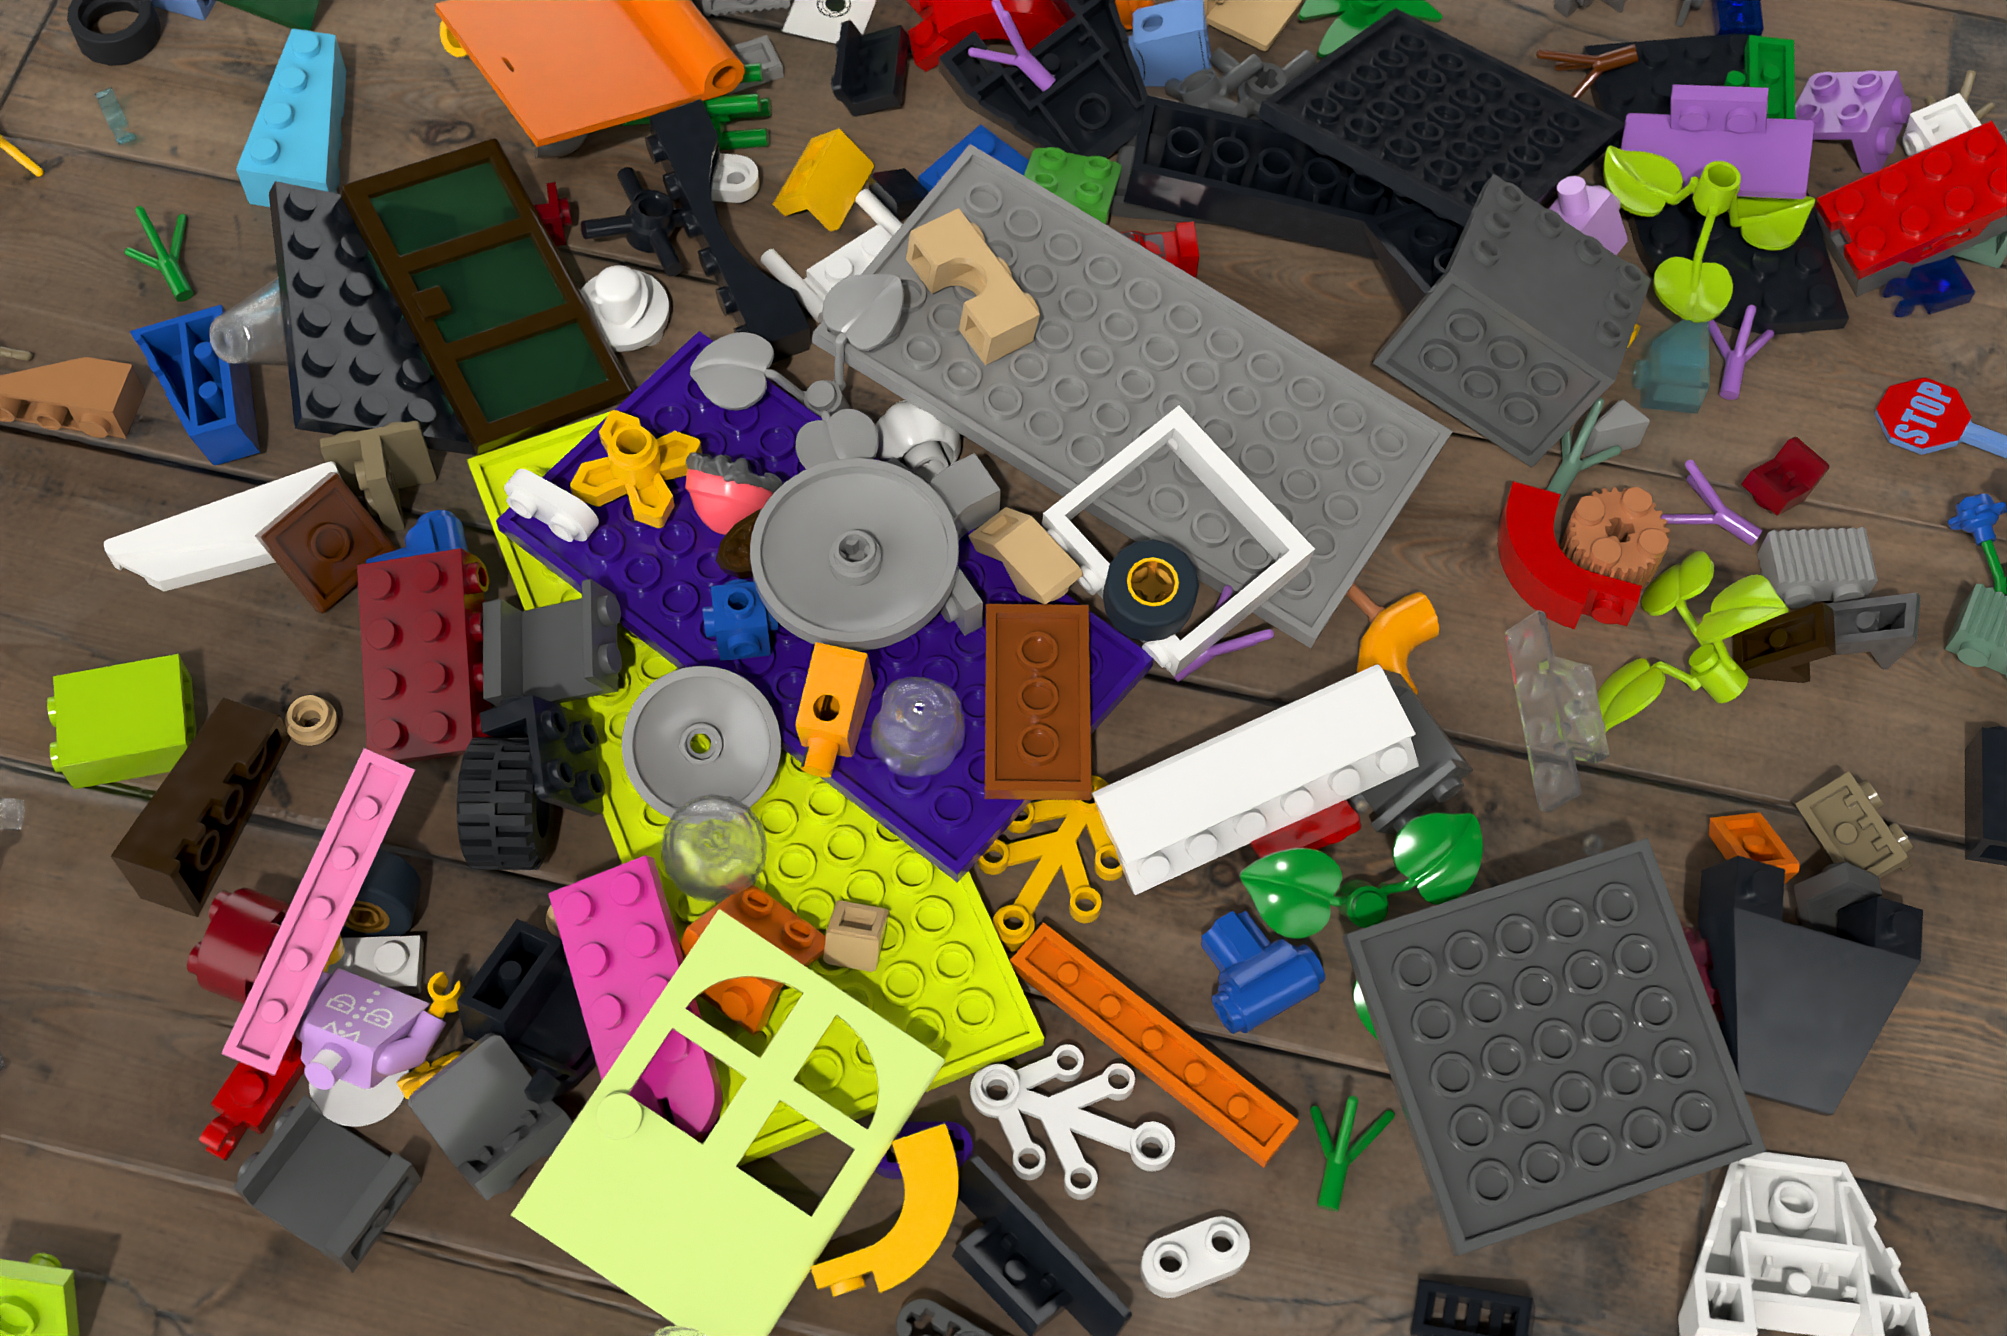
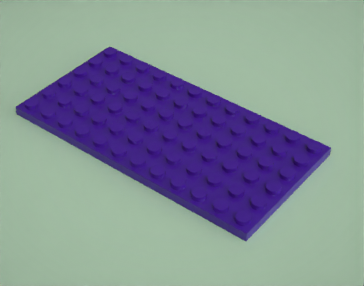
M700 331L615 409L639 418L641 426L652 433L656 439L673 431L698 438L701 442L702 454H710L712 459L718 455H727L731 457L732 462L739 458H745L750 462L753 473L760 476L768 472L773 473L781 479L783 484L798 473L806 470L796 453V438L799 430L808 422L822 420V418L769 380H767V389L764 396L747 409L735 411L714 405L707 399L690 375L691 366L697 356L705 347L713 342V340ZM606 418L542 478L572 494L570 483L581 463L608 457V453L603 447L599 431ZM686 476L665 481L673 495L675 506L663 528H656L634 520L627 494L600 507L586 503L599 520L598 526L586 541H577L575 539L572 542L565 541L554 534L544 522L533 516L529 519L524 518L512 510L511 507L496 520L500 532L581 594L582 581L592 579L614 593L621 610L619 623L678 669L692 666L717 667L731 671L752 683L764 695L774 711L780 730L781 748L802 763L806 747L801 745L795 726L815 644L797 637L778 623L779 630L769 631L770 656L720 661L716 637L706 638L703 607L713 606L711 586L724 585L729 581L740 578L724 573L715 561L720 542L725 535L712 531L696 513L690 494L685 489ZM976 529L971 530L958 541V566L983 602L982 627L964 636L956 622H947L939 611L926 626L900 642L878 649L858 651L868 654L874 688L855 752L852 757L837 755L831 777H820L957 883L1032 801L1021 799H985L986 604H1043L1018 593L1002 561L976 552L968 537ZM738 549L731 551L728 554L727 562L735 564L740 559V551ZM753 578L742 579L747 580L749 582H754ZM1067 594L1047 603L1049 605H1081ZM1089 611L1090 725L1092 734L1153 667L1154 659L1144 649Z

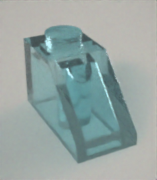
M1683 319L1651 342L1644 360H1637L1633 386L1634 388L1641 389V408L1698 413L1709 389L1708 321L1695 323L1691 320Z

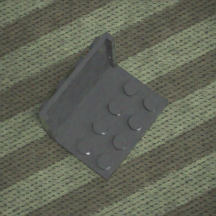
M1493 174L1484 184L1444 274L1379 350L1373 364L1525 464L1533 467L1615 382L1651 278L1643 274L1640 268L1633 263L1625 262L1604 248L1596 238L1583 234L1565 222L1557 212L1544 208L1526 196L1518 186L1505 182Z

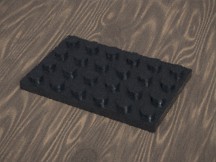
M275 181L269 191V201L295 429L336 435L344 431L358 432L384 427L392 422L406 423L418 421L428 449L478 456L347 209L341 194ZM371 201L399 256L458 238L455 217ZM461 260L411 276L418 292L440 285L443 293L446 295L452 308L451 314L433 319L446 344L473 335ZM474 357L459 362L457 365L485 416L477 360Z

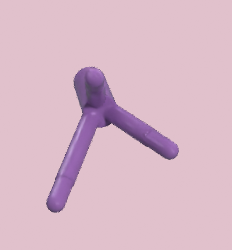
M992 0V6L1017 54L1011 55L972 47L968 50L969 56L1018 66L1044 92L1055 82L1056 78L1026 49L1010 13L1004 10L1000 0Z
M1749 305L1746 309L1734 350H1731L1714 319L1704 322L1726 361L1719 395L1727 400L1739 398L1745 363L1774 336L1773 330H1766L1746 348L1756 312L1754 305Z
M1687 460L1685 467L1691 474L1686 479L1687 483L1712 509L1714 514H1662L1661 519H1666L1667 524H1718L1752 546L1760 536L1762 529L1726 507L1695 462Z
M1224 586L1213 613L1230 600L1233 592L1232 586ZM1266 629L1212 645L1174 678L1179 682L1216 656L1255 646L1259 642L1273 638L1274 632L1271 629Z

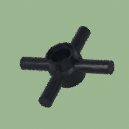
M625 167L621 169L617 177L631 206L626 210L625 215L581 221L583 238L592 239L626 234V239L633 248L642 252L656 253L667 276L678 275L683 270V265L668 237L673 233L674 227L683 226L680 218V212L684 211L683 208H674L672 200L660 191L644 190L633 168ZM713 203V206H714V209H715V212H716V215H717V218H718L717 208H716L715 204Z

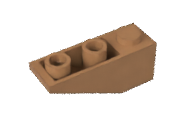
M82 357L0 375V421L13 422L18 420L35 423L49 430L65 428L83 431L97 438L113 436L126 439L145 390L132 364Z

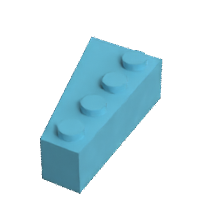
M291 29L236 168L249 204L270 207L269 191L275 181L337 193V187L340 185V169L338 165L339 150H342L343 138L341 117L344 116L346 68L336 35Z

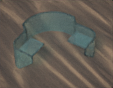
M110 87L95 93V97L118 145L136 140L134 133L121 130L129 127V124L122 112L113 88Z

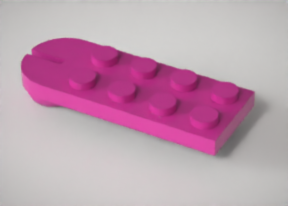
M647 855L548 893L601 1080L604 1079L684 961L655 860ZM695 998L686 1009L702 1019ZM674 1029L670 1031L628 1093L629 1096L667 1121L671 1108L676 1127L700 1143H703L718 1118L722 1104V1086L713 1055Z

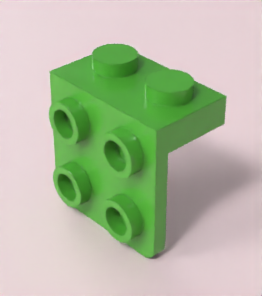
M1055 147L1036 148L1032 152L1024 176L1108 225L1109 210L1121 177L1122 166L1102 156L1087 157L1066 153L1062 149Z

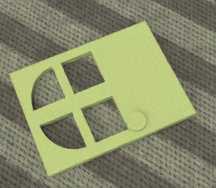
M719 909L511 1215L692 1336H768L810 1272L811 1266L815 1264L890 1148L892 1141L895 1140L946 1060ZM744 977L774 980L803 993L761 1058L686 1009L688 1005L709 987L726 980ZM835 1016L844 1021L858 1035L867 1048L875 1067L878 1081V1100L875 1114L868 1129H865L793 1081ZM672 1029L747 1078L704 1144H701L628 1095ZM779 1101H782L854 1149L812 1216H809L736 1167Z

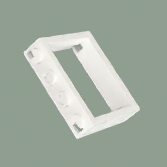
M1179 405L1044 512L1042 519L1043 529L1076 562L1084 575L1077 580L1079 584L1089 594L1095 595L1097 593L1103 599L1102 595L1110 564L1070 520L1162 446L1167 444L1276 560L1273 565L1181 641L1175 634L1164 640L1142 641V649L1153 657L1162 668L1165 667L1174 677L1308 567L1315 550Z

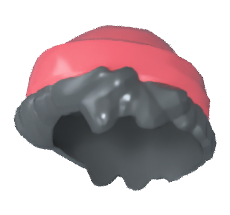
M691 452L686 459L688 469L685 489L689 492L694 509L702 522L718 534L726 535L733 525L755 511L762 509L773 493L783 485L781 479L773 473L768 472L762 476L753 473L750 462L745 458H739L732 462L731 457L727 455H718L712 459L710 454Z

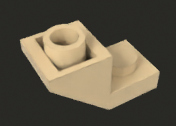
M1008 507L1002 509L968 535L976 552L1003 562L1019 594L1045 605L1064 596L1068 592L1069 586L1084 575L1076 562L1032 516Z

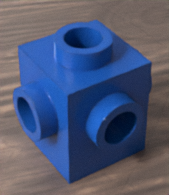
M738 579L729 581L724 585L711 586L713 606L703 607L706 638L716 637L720 661L770 656L769 631L779 630L778 622L761 601L755 583Z

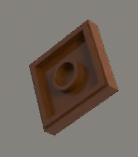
M335 472L328 473L255 535L257 540L315 611L322 614L358 583L357 565L367 564L366 559L397 550Z

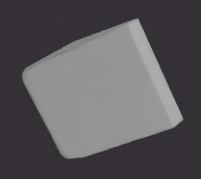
M1624 399L1618 401L1595 423L1584 447L1583 454L1589 457L1615 445L1620 446L1622 451L1637 447L1642 442L1650 423L1649 419Z

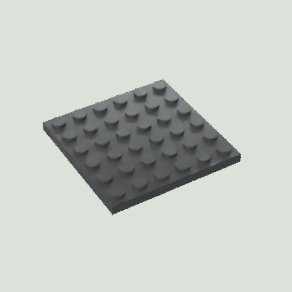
M1648 838L1360 929L1342 937L1454 1256H1460L1766 1152L1765 1145Z

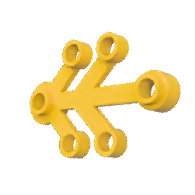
M1091 775V794L1109 785L1104 779ZM1042 800L1034 803L1030 802L1023 810L1027 813L1028 817L1023 821L1014 820L1007 829L1013 833H1024L1034 823L1066 817L1058 831L1010 844H1005L996 839L977 860L979 868L984 873L998 875L1009 866L1040 859L1014 904L1000 908L993 917L992 923L1004 950L1010 952L1018 951L1033 935L1035 922L1032 915L1060 869H1062L1070 894L1069 911L1071 916L1080 923H1091L1099 917L1102 899L1095 889L1090 888L1076 844L1085 827H1087L1096 851L1094 863L1096 874L1103 880L1114 881L1119 879L1124 872L1121 864L1114 869H1108L1101 863L1106 857H1113L1119 863L1120 861L1115 847L1105 831L1095 802L1085 803L1082 800ZM990 851L1000 853L1003 858L997 863H990L985 860L984 855ZM1081 899H1088L1094 903L1095 907L1090 911H1082L1076 906V903ZM1015 917L1023 922V926L1017 930H1011L1004 925V922L1008 918Z

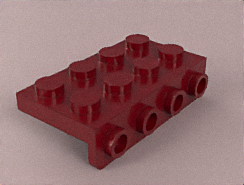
M462 548L357 565L367 750L403 764L464 755L472 738L492 737L482 733L480 713L491 709V703L483 699V603L485 602L484 592L489 587V577L485 565L477 556Z

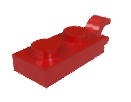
M293 1035L275 1076L242 1062L237 1064L210 1103L214 1110L221 1115L214 1118L206 1126L199 1138L201 1143L207 1145V1152L226 1161L236 1149L247 1128L260 1135L263 1134L305 1071L306 1066L301 1060L302 1042L295 1035Z

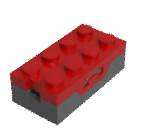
M1992 120L1817 198L1815 218L1819 224L1824 242L1856 297L2007 231V143Z

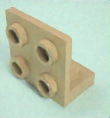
M1204 0L1208 25L1262 51H1268L1305 0Z

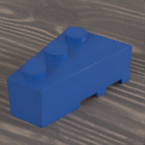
M222 304L130 331L135 342L140 346L148 360L147 363L165 390V395L189 437L214 466L260 453L245 335Z

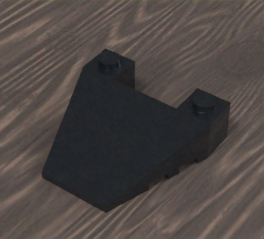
M1052 0L1068 22L1029 50L1056 78L1055 82L1044 92L1018 66L1009 65L1004 69L999 62L969 56L968 50L972 47L989 50L976 31H973L939 57V72L966 107L1035 148L1055 147L1062 149L1066 153L1087 157L1102 156L1109 158L1137 136L1148 94L1138 65L1136 66L1128 43L1129 39L1125 27L1120 20L1115 0Z
M1736 856L1702 870L1698 926L1701 939L1708 938L1714 967V969L1708 970L1711 989H1718L1724 1020L1718 1022L1745 1095L1824 1116L1833 1115L1921 962L1923 910L1885 898L1875 897L1838 910L1837 937L1782 921L1785 869Z

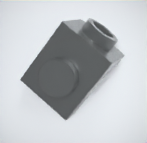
M1848 862L1830 864L1822 870V873L1793 885L1797 901L1796 918L1799 925L1837 937L1838 910L1882 896L1879 877Z

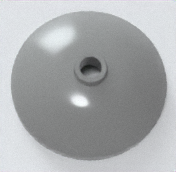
M710 666L681 668L655 680L634 702L625 721L622 735L624 766L637 793L659 813L674 820L691 824L722 822L749 809L763 796L770 786L777 771L781 753L779 725L774 711L764 695L745 678L731 671ZM703 733L710 739V747L704 753H696L691 749L690 741L696 734Z

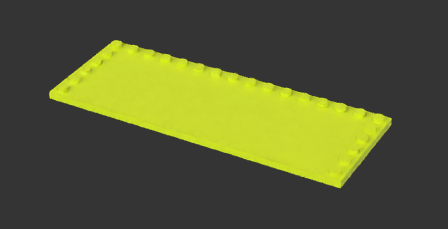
M610 412L467 459L470 472L524 611L581 599L582 594L499 531L496 520L510 507L506 501L508 495L504 490V486L518 469H526L543 477L599 425ZM617 624V647L622 658V667L620 672H618V691L563 702L560 705L592 718L593 725L598 734L596 752L599 773L605 786V792L602 797L604 806L602 814L621 864L645 855L654 858L679 944L682 941L686 927L747 884L754 885L768 893L773 899L804 921L810 923L825 936L836 901L840 900L885 908L889 910V915L875 971L870 972L827 964L824 961V954L807 968L946 1060L926 1092L978 1072L987 1065L1003 1062L1044 1045V1036L969 870L957 883L822 778L802 771L800 769L802 763L783 748H781L777 771L766 792L749 809L731 819L711 824L685 823L659 813L646 803L633 787L624 766L622 756L623 729L628 713L639 695L655 680L665 674L678 670V668L623 625ZM703 733L694 735L690 741L691 749L696 753L706 752L710 747L709 737ZM785 984L780 990L766 1026L754 1036L699 995L696 997V1001L703 1021L761 1058L803 993ZM835 1016L793 1081L855 1121L875 1113L878 1100L877 1075L872 1058L861 1039L844 1021ZM713 1056L722 1086V1104L719 1118H721L747 1078ZM779 1101L737 1165L738 1167L827 1131L782 1101Z

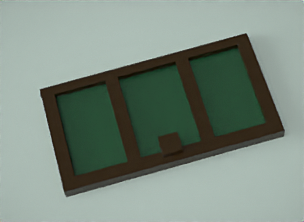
M497 139L483 141L341 185V197L477 455L622 403L635 391Z

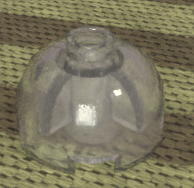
M708 794L689 800L673 813L663 830L660 851L666 873L681 892L699 901L719 903L730 895L738 894L748 887L755 885L765 867L768 842L762 822L749 806L731 796Z

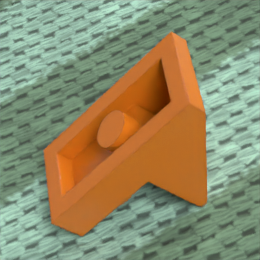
M1760 812L1710 818L1709 837L1726 860L1741 856L1785 869L1784 885L1799 873V861Z

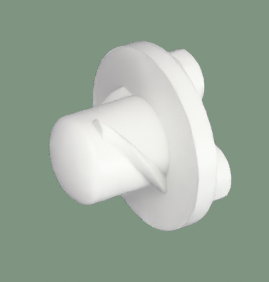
M622 265L610 266L589 280L580 290L613 351L625 352L644 346L656 345L663 338V331L668 323L670 314L668 296L663 286L647 273Z

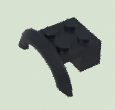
M516 919L457 1000V1006L464 1036L477 1042L487 1033H497L505 1040L521 1063L538 1070L524 1092L528 1100L541 1104L573 1090L586 1078L597 1063L561 938Z

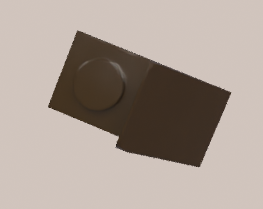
M1820 602L1779 615L1733 635L1734 661L1751 679L1796 683L1810 682V662L1836 654L1833 609L1824 602Z

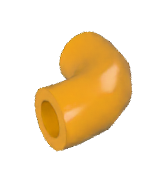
M1415 592L1403 597L1378 613L1360 640L1357 673L1379 664L1382 669L1401 674L1414 693L1418 694V689L1411 679L1407 668L1408 657L1413 649L1424 642L1435 639L1439 635L1437 615L1426 595L1422 592Z

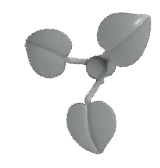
M893 274L854 275L841 280L828 292L823 302V319L830 330L840 333L835 340V374L833 381H816L810 385L807 391H801L780 373L769 369L774 359V350L771 344L763 337L747 332L723 336L705 347L693 362L690 375L707 399L723 409L737 411L747 409L756 404L766 392V378L775 381L796 397L799 403L805 404L806 408L822 418V420L808 422L801 427L797 434L796 453L805 469L833 460L848 458L875 459L879 440L877 429L867 415L858 410L850 409L842 393V390L846 387L844 381V346L846 341L849 340L856 349L870 351L887 341L894 332L902 313L904 290L901 280Z

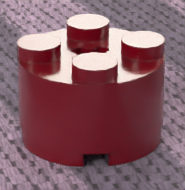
M240 888L233 893L225 890L221 891L214 898L210 906L209 919L211 922L203 940L198 942L189 954L187 971L197 975L198 983L202 989L244 1005L291 904L249 888Z

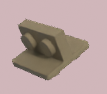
M418 421L406 423L392 422L384 427L358 432L344 431L335 436L319 440L320 450L325 463L330 461L336 463L342 480L355 497L365 495L370 516L379 515L385 533L405 529L399 488L436 481L435 469Z

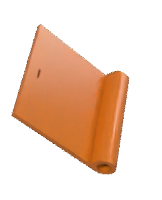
M447 0L435 3V12L536 147L655 115L699 99L705 101L723 96L739 85L745 72L743 63L691 0Z

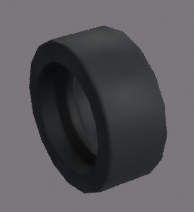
M72 0L68 7L67 22L82 54L96 63L108 66L125 65L141 59L154 48L160 37L161 23L151 0ZM130 11L139 14L135 22L121 31L107 34L90 31L98 19L109 13Z

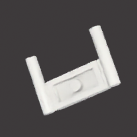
M869 189L862 190L857 195L855 201L878 225L807 269V277L805 279H802L774 249L767 250L761 257V263L781 284L792 289L796 300L819 323L824 320L822 314L823 302L831 288L845 278L861 275L903 225Z

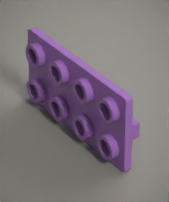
M1673 85L1671 115L1630 113L1626 116L1621 150L1649 152L1669 159L1681 172L1683 178L1681 190L1689 184L1691 177L1695 176L1700 179L1707 164L1713 161H1725L1734 165L1740 172L1741 182L1737 196L1804 199L1807 192L1815 123L1812 120L1767 118L1769 88Z

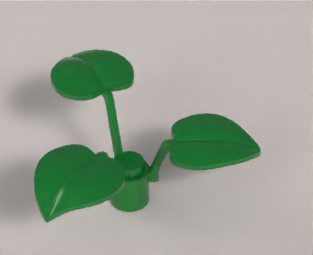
M1469 812L1429 813L1418 816L1406 823L1395 837L1392 850L1396 868L1403 875L1409 877L1402 882L1390 884L1382 882L1375 887L1365 880L1354 879L1346 882L1337 892L1342 881V872L1339 865L1325 853L1310 848L1287 849L1264 856L1242 870L1240 880L1250 894L1261 918L1271 929L1285 937L1305 938L1322 930L1330 918V905L1338 907L1340 913L1357 926L1367 928L1379 924L1385 919L1388 912L1386 896L1391 893L1408 891L1416 885L1418 892L1426 901L1437 905L1455 900L1464 894L1472 885L1480 868L1483 852L1481 828L1477 817ZM1356 978L1353 987L1355 1010L1365 1028L1378 1040Z

